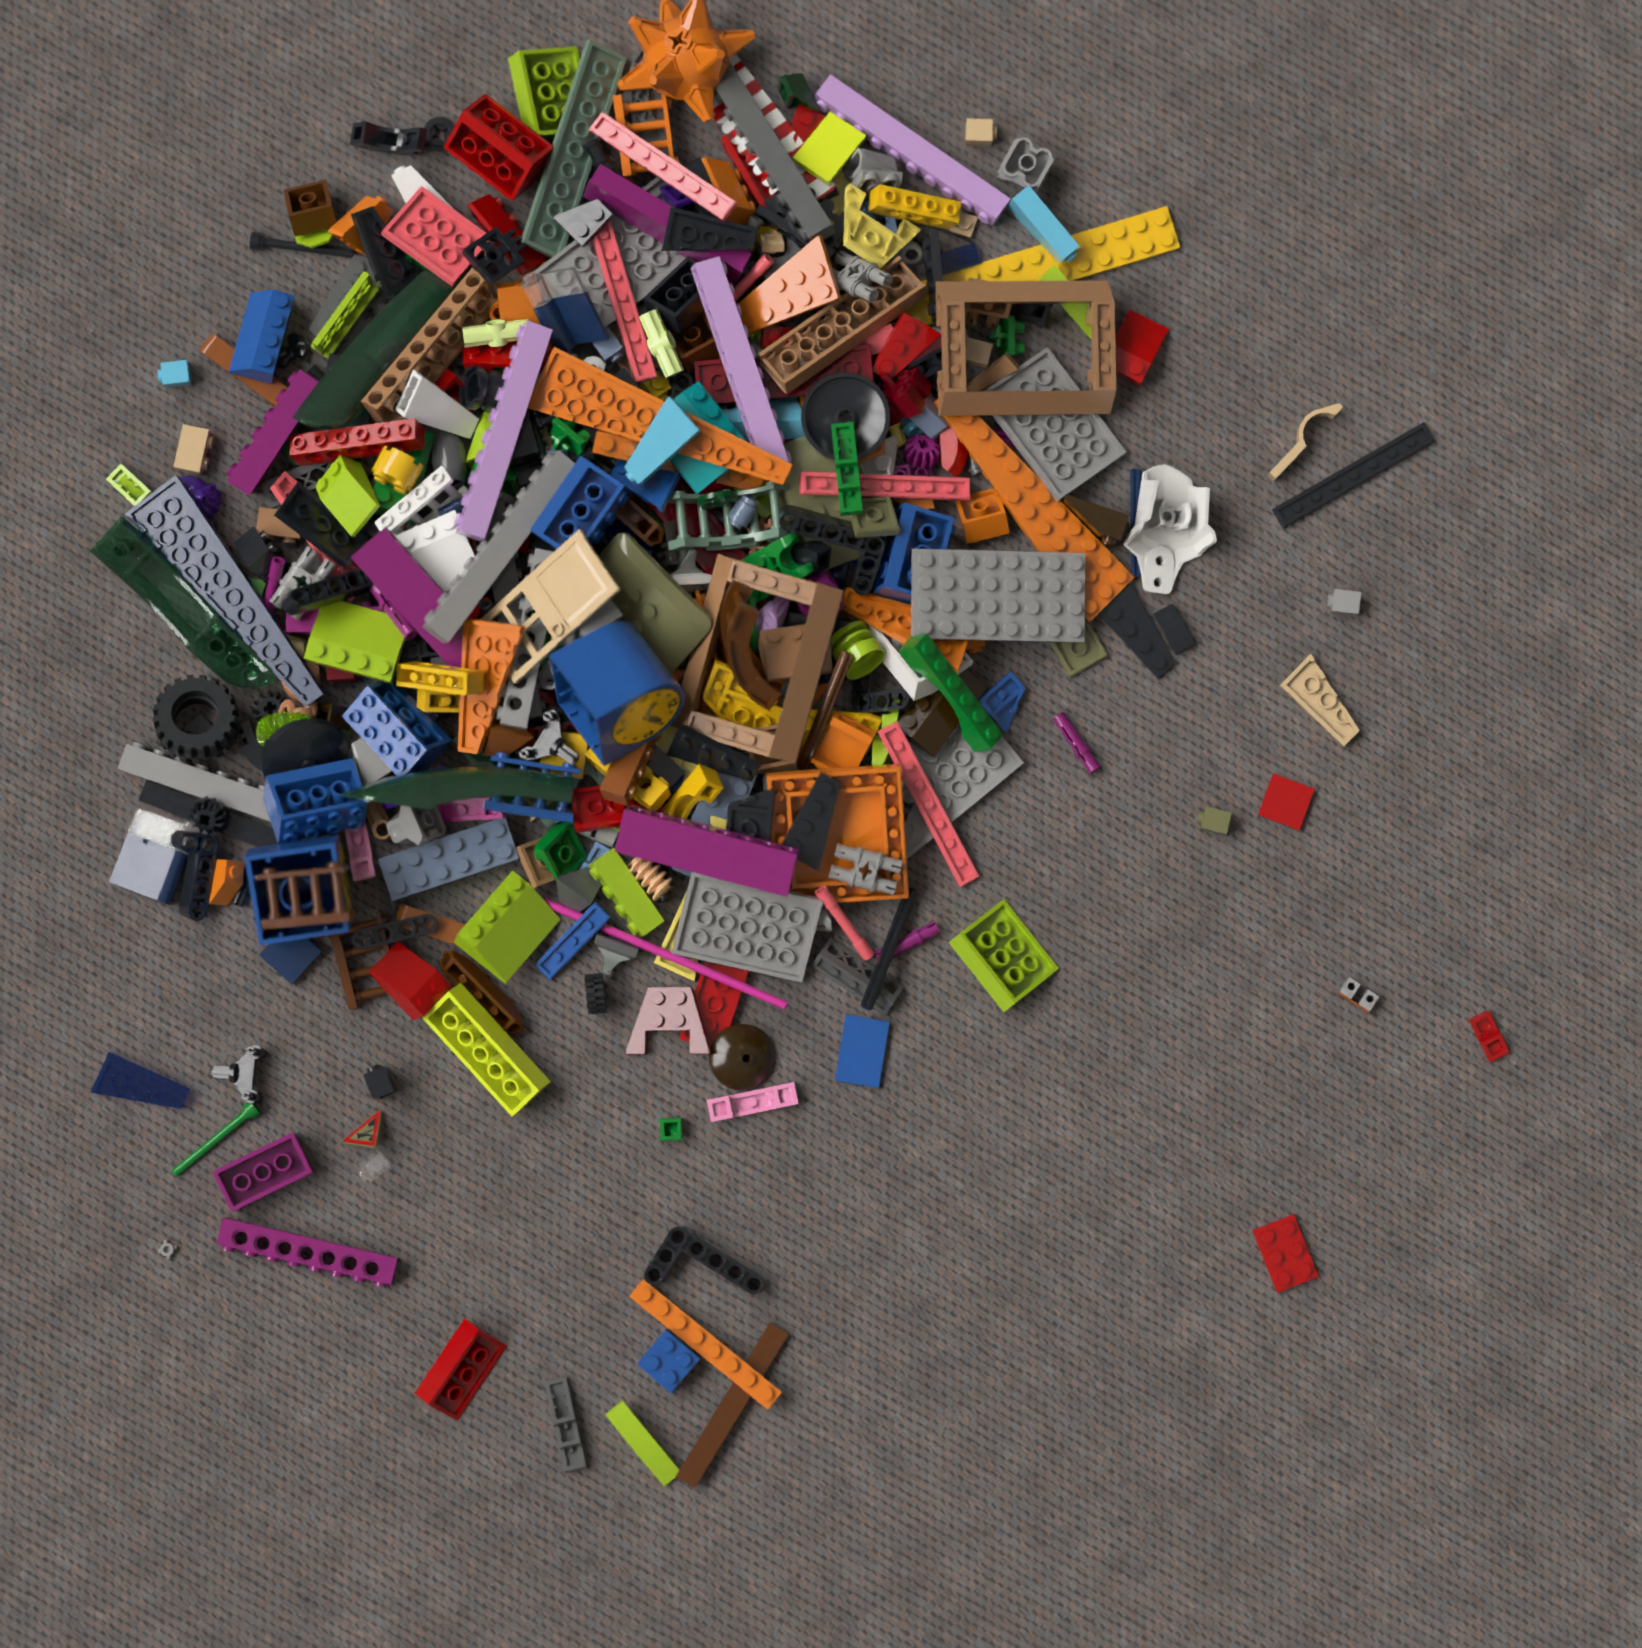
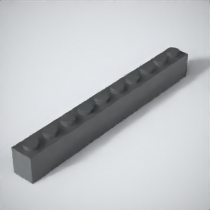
M729 61V66L726 68L720 83L714 88V98L719 105L723 103L726 108L723 111L729 122L733 120L736 124L734 129L740 139L745 138L747 143L744 145L751 156L755 154L758 159L755 163L761 173L765 171L768 175L766 180L771 189H777L779 193L777 198L783 207L787 205L790 210L787 214L792 223H798L800 226L798 231L802 239L811 242L818 235H822L824 240L835 234L831 221Z
M503 497L497 499L485 540H488L491 536L489 531L496 522L500 523L505 517L503 512L509 506V502L504 503ZM516 551L492 583L495 605L519 584V581H523L521 567L516 568L515 560L519 559L518 551ZM523 593L508 606L516 619H521L522 616L519 604L521 597H525ZM501 612L498 615V621L510 624L504 613ZM528 633V637L534 643L533 634ZM522 655L519 657L518 663L523 666L530 660V657ZM538 677L529 720L543 718L542 712H546L545 699H540L538 690H543L539 683ZM522 678L517 684L514 682L513 684L517 688H523L526 685V680ZM513 699L514 710L520 709L522 702L519 699Z

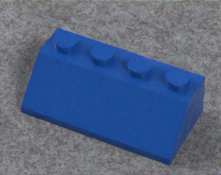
M277 290L250 293L229 368L230 374L272 384L293 309L295 295Z

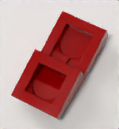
M1489 1010L1468 1019L1489 1062L1510 1053Z

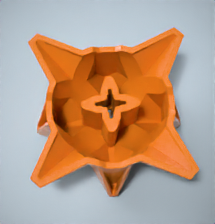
M661 0L659 22L635 16L631 17L628 22L644 53L643 60L617 82L620 91L654 89L658 93L675 100H684L704 123L713 120L714 88L720 83L726 68L729 66V60L756 38L754 31L718 30L713 24L706 0H689L683 11L671 0Z

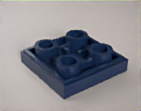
M308 938L268 944L259 956L293 985L322 951Z

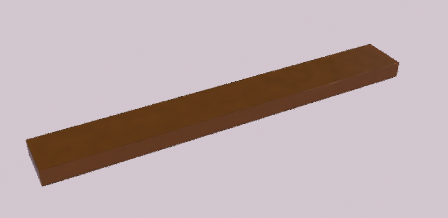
M769 1323L746 1363L760 1375L764 1376L789 1334L774 1324ZM733 1382L676 1475L677 1478L693 1488L698 1484L751 1397L736 1383Z

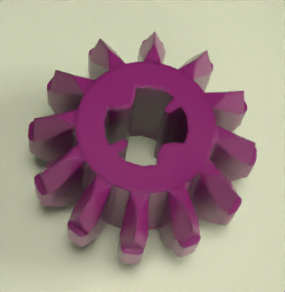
M923 433L920 436L913 434L906 441L903 453L907 463H913L914 468L919 466L922 470L925 467L931 469L934 464L939 462L941 446L938 443V439H931L928 436H924Z

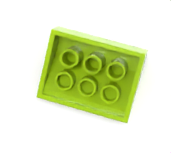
M577 46L519 50L508 58L521 121L546 141H551L555 138L579 65L580 57Z
M340 601L320 607L304 659L311 663L393 684L405 638L387 613ZM396 616V617L398 618V620L401 622V624L403 625V622L400 620V618H399L398 616Z
M512 870L459 931L454 943L506 984L561 919L532 886Z
M1005 899L948 942L1003 1012L1059 969Z

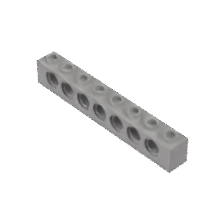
M535 548L534 554L530 553L528 566L531 567L530 573L553 552ZM521 597L519 610H522L521 619H517L520 625L527 620V615L530 612H535L527 598ZM541 619L526 631V634L530 633L535 636L533 644L538 652L544 647L547 628ZM522 640L513 661L517 670L522 667L518 663L520 656L527 655L530 659L532 658ZM540 663L523 677L526 680V685L523 688L515 687L509 676L508 685L505 684L501 697L505 698L504 705L499 706L497 719H500L501 726L527 731ZM519 699L522 702L521 708L512 710L509 707L510 701Z

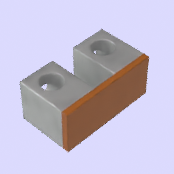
M1348 977L1337 995L1368 1014L1379 996L1370 990H1366L1357 1004L1351 999L1361 984ZM1349 983L1353 984V990L1348 989ZM1368 995L1372 997L1371 1002H1368L1366 1000V997Z

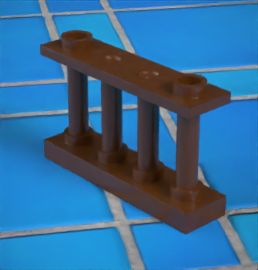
M341 861L329 862L327 867L277 871L276 868L263 869V873L256 875V880L266 879L271 914H268L269 918L261 920L262 929L345 922L355 919V909L347 910V906H344L340 872L350 869L349 864L342 865ZM331 873L335 900L334 911L326 912L325 908H323L319 874ZM310 875L314 907L310 914H304V910H301L297 876ZM288 877L292 912H290L289 916H282V912H279L275 878Z
M380 910L375 911L377 919L353 924L349 932L330 935L349 1010L359 1009L358 1003H362V1000L388 994L381 986L360 992L355 990L353 982L357 978L369 976V970L374 965L354 970L349 968L348 960H351L353 956L384 949L386 954L390 949V945L360 950L356 947H344L342 940L346 938V935L354 934L359 929L388 923L386 914L382 915ZM380 929L382 941L388 940L386 929Z

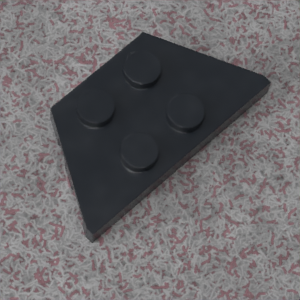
M776 788L730 802L728 804L726 830L771 842Z

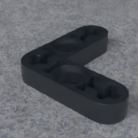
M876 669L864 677L853 680L852 706L854 711L858 713L884 714L903 712L911 709L914 704V700L905 690L875 692ZM867 677L868 685L861 689L860 681ZM882 697L887 698V704L884 708L879 707V701ZM903 697L906 698V701H903L902 704L894 702V699L902 700ZM864 701H866L867 704L864 705L863 708H861V704H863Z

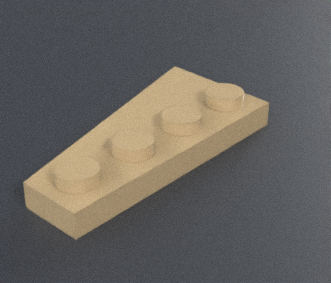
M1312 654L1280 685L1341 746L1344 747L1360 731L1346 708L1340 702L1336 692L1326 680L1324 673L1316 664Z

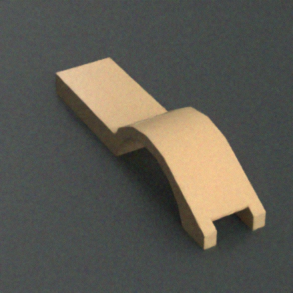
M1340 403L1314 410L1305 416L1298 427L1297 444L1267 476L1275 481L1305 449L1306 444L1303 439V430L1309 420L1318 416H1327L1333 419L1343 406Z

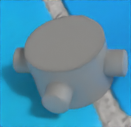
M163 1240L164 1244L157 1250L158 1254L161 1253L163 1256H167V1259H171V1255L174 1253V1250H177V1246L168 1243V1240Z

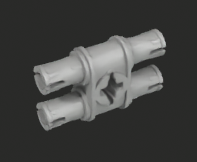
M843 250L836 254L835 262L845 267L842 271L832 268L839 290L848 292L852 297H861L873 303L875 302L874 299L877 300L879 292L877 289L869 287V285L873 281L885 288L889 287L887 283L891 285L893 276L880 270L877 264L870 263L860 256H852Z
M307 546L298 561L291 563L289 571L282 580L280 579V586L269 602L281 609L282 602L293 589L301 587L296 580L306 581L307 584L327 579L337 566L325 558L316 573L309 574L308 568L319 554ZM303 613L290 616L299 621Z
M838 843L834 857L853 861L855 866L849 870L832 865L829 879L848 883L849 887L855 886L867 889L869 892L877 890L894 895L897 881L880 878L876 873L877 870L884 869L899 874L903 860L883 856L884 853L881 851L879 853L863 849L862 846L856 849ZM868 861L869 869L872 871H867L863 877L861 868H864Z

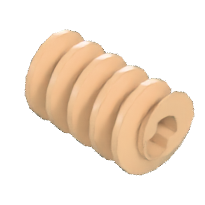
M634 858L627 867H631L630 872L632 874L637 873L635 877L637 881L643 880L641 883L643 888L649 886L647 893L649 895L655 893L652 899L657 901L672 888L669 885L672 878L664 880L667 872L658 873L660 864L652 866L653 861Z

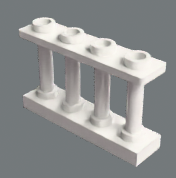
M440 466L376 520L375 525L379 531L386 526L393 534L398 535L405 532L400 526L409 519L416 524L414 527H417L440 517L437 509L456 498L462 497L465 492H469V489L463 485L456 490L451 485L453 479L446 469ZM444 490L450 497L442 504H439L434 498ZM427 504L433 511L423 519L417 512Z

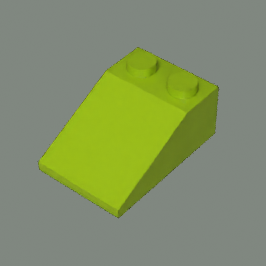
M339 455L315 485L321 501L352 537L358 534L380 507L362 464L348 457Z

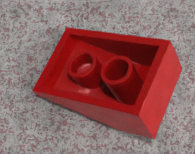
M1129 309L1115 336L1116 376L1140 387L1169 329Z
M396 942L369 970L370 975L412 1020L424 1017L452 987L435 968L400 942Z

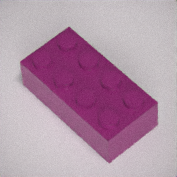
M292 1132L212 1171L230 1211L235 1212L315 1173L297 1133Z

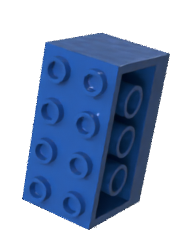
M580 456L530 528V531L557 550L573 535H568L570 529H573L574 533L581 529L592 547L594 543L598 544L602 540L605 527L612 525L617 517L615 513L620 506L623 508L630 498L628 496L630 491L625 485ZM599 491L600 495L594 498L593 494ZM586 510L587 514L581 517L580 513Z
M904 502L894 509L900 533L899 535L887 536V543L880 561L872 594L911 605L912 549L950 550L948 542L949 538H952L955 525H953V517Z
M394 678L393 684L380 681L366 686L342 717L398 778L403 780L427 771L453 740L436 722H433L426 712L416 707L417 702L402 686H396V679Z
M353 758L266 776L263 801L278 844L291 843L305 838L313 839L319 835L336 834L339 831L348 829L356 830L365 824L368 801Z

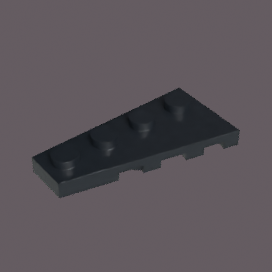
M373 206L351 214L382 298L423 283L420 277H417L411 269L412 265L408 259L405 260L399 250L400 248L381 235L386 225Z
M671 207L661 251L752 252L757 228L730 221L724 222L718 218Z
M1130 584L1098 615L1158 679L1174 662Z

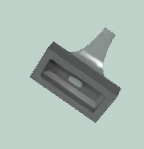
M600 930L594 941L604 956L602 974L606 977L612 976L613 968L621 961L636 958L640 950L639 947Z

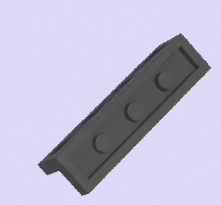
M335 461L302 465L287 473L296 481L300 479L305 481L304 487L309 491H313L316 489L315 485L317 482L309 480L311 474L320 470L326 473ZM280 476L260 484L272 509L281 505L279 501L273 502L270 493H272L270 488Z
M831 937L811 965L861 1000L870 981L866 973L872 974L875 968ZM828 948H833L839 955L834 956L827 951ZM847 961L854 962L857 968L849 966ZM886 975L873 1008L886 1015L904 986ZM889 985L895 989L894 995L888 992L884 986Z

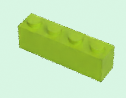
M615 848L607 850L588 864L591 868L589 870L591 876L596 881H600L603 886V893L608 899L614 901L616 912L620 917H625L629 923L627 927L634 936L643 937L664 922V919L624 861L615 852Z

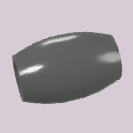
M447 431L437 433L433 440L431 453L433 470L436 471L440 466H443L453 479L451 485L455 489L460 488L465 484L468 471V463H466L467 452L460 435Z

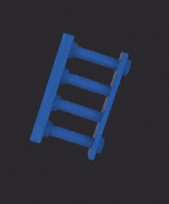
M496 752V756H491L490 761L497 762L492 797L489 798V801L484 800L483 809L573 822L574 814L569 813L567 805L572 773L580 774L581 770L575 769L576 764L563 763L562 767L510 759V754ZM506 763L519 765L515 797L511 804L502 803L503 798H501ZM528 767L541 769L537 801L533 807H527L525 802H523ZM550 770L564 772L559 805L555 811L547 810V805H545Z

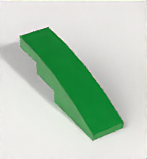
M854 423L831 424L841 516L863 514Z

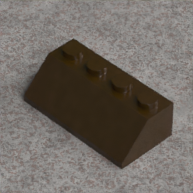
M967 669L959 674V677L977 701H979L987 691V687ZM939 689L933 694L915 700L912 708L907 710L898 721L907 740L936 758L960 726L953 707Z

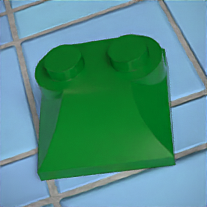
M562 822L553 826L536 843L534 848L536 859L545 863L555 880L556 877L574 872L588 857L570 822Z

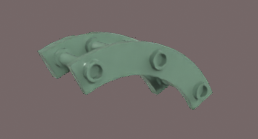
M770 481L763 487L736 491L738 498L745 494L756 500V497L770 495L773 526L769 530H760L758 511H756L750 521L751 530L749 534L737 535L734 532V525L729 522L731 519L728 517V514L732 509L730 503V506L723 508L726 532L724 537H712L709 534L707 510H702L701 507H698L701 536L699 538L690 537L687 532L684 504H697V498L706 494H685V491L673 492L668 503H675L679 535L677 539L668 542L669 550L689 551V549H694V547H705V551L758 546V542L765 540L773 543L792 533L783 530L779 524L780 505L778 493L789 490V485H781ZM725 489V490H720V491H729V490L732 491V490H731V489Z

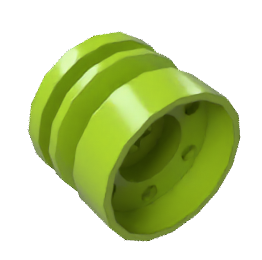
M863 621L847 624L838 630L830 640L831 655H833L835 661H838L841 651H848L853 655L846 677L850 680L859 679L871 673L881 664L886 656L885 649L877 639L873 638L872 631L868 629L867 624Z

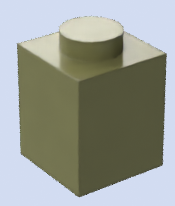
M1205 807L1204 811H1199L1197 824H1200L1199 830L1225 836L1228 832L1232 812Z

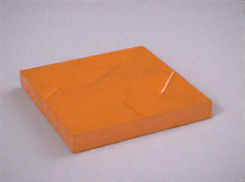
M901 764L767 773V789L776 788L771 842L778 844L782 843L820 771L841 781L819 870L796 860L790 891L817 897L815 894L816 890L821 886H826L837 900V903L909 898ZM837 844L856 849L862 846L863 849L878 853L881 851L884 853L883 856L903 860L899 874L884 869L877 870L876 873L880 878L897 881L894 895L877 890L869 892L867 889L855 886L849 887L848 883L829 879L832 865L849 870L855 866L853 861L834 857ZM868 861L864 868H861L863 877L867 871H872L869 869Z

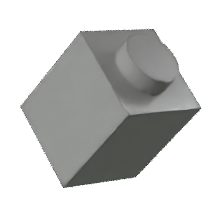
M1334 589L1332 594H1328L1327 607H1330V613L1357 616L1359 614L1361 592Z

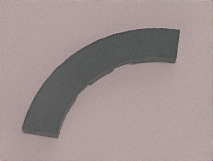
M639 47L633 59L630 71L643 60L644 52L641 47ZM649 89L627 90L628 104L650 101ZM652 110L630 112L633 124L656 121ZM662 129L637 132L640 138L646 142L667 140V135ZM672 141L675 156L680 146ZM668 148L660 149L661 152L669 156Z

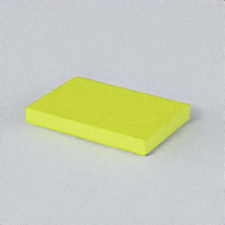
M830 111L794 155L792 161L826 185H829L856 149L863 143L866 135Z

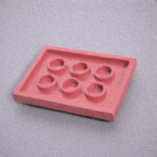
M423 186L416 191L381 233L383 237L452 287L471 266L462 254L463 249L486 234V232ZM479 246L474 251L476 258L483 252Z

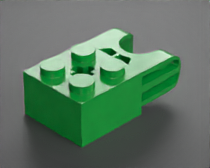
M796 532L776 540L741 560L797 578H804L815 572L811 563L799 565L792 559L791 549L799 541ZM752 588V593L755 595V603L773 595Z

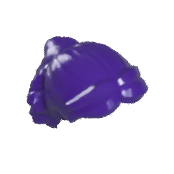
M195 476L180 477L207 518L212 519L220 509L219 504L222 503L220 490L216 489L215 484L207 485L203 480Z

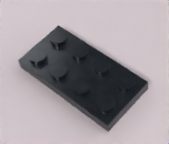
M298 482L274 514L276 518L344 569L352 562L351 556L363 546L369 537L362 530L355 537H352L321 499Z

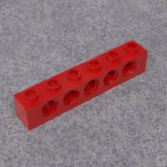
M416 418L294 434L290 435L289 455L299 466L332 462L339 455L350 459L380 455L384 446H388V451H391L392 448L402 452L424 449L425 429Z

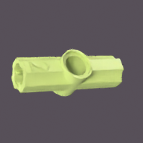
M658 309L641 315L639 319L648 337V348L652 355L657 358L665 378L684 371L675 350L676 342L669 330H666Z
M498 319L488 321L483 325L462 327L465 347L480 345L498 347L506 345L511 341H518V338L515 337L519 325L523 326L529 319L507 322Z

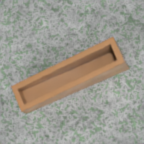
M1006 352L966 384V391L978 392L1018 370L1019 364Z

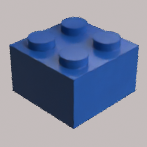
M666 1329L639 1360L637 1365L671 1393L698 1362L700 1357Z

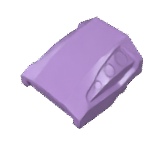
M776 596L773 601H769L759 611L760 615L757 619L758 640L760 630L780 628L786 618L790 599Z

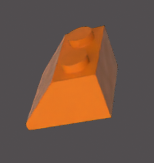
M994 488L971 493L969 501H955L967 544L1009 534L1006 512Z

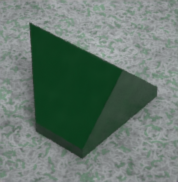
M803 73L780 76L777 90L786 109L790 107L797 108L798 105H802L813 111L821 112Z

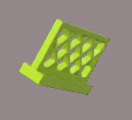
M363 271L312 342L311 348L327 359L329 358V353L334 354L379 293L378 286L373 283L367 272Z

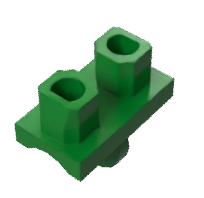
M1008 316V319H1000V325L995 326V333L989 334V340L995 341V348H1000V357L1006 352L1011 357L1024 353V343L1015 341V334L1021 335L1024 332V322L1015 320V316Z
M558 417L553 419V428L550 431L551 439L554 441L552 448L555 451L564 449L568 452L570 450L578 458L582 456L584 447L590 442V434L586 430H581L576 434L573 431L576 426L575 422L566 419L560 420Z

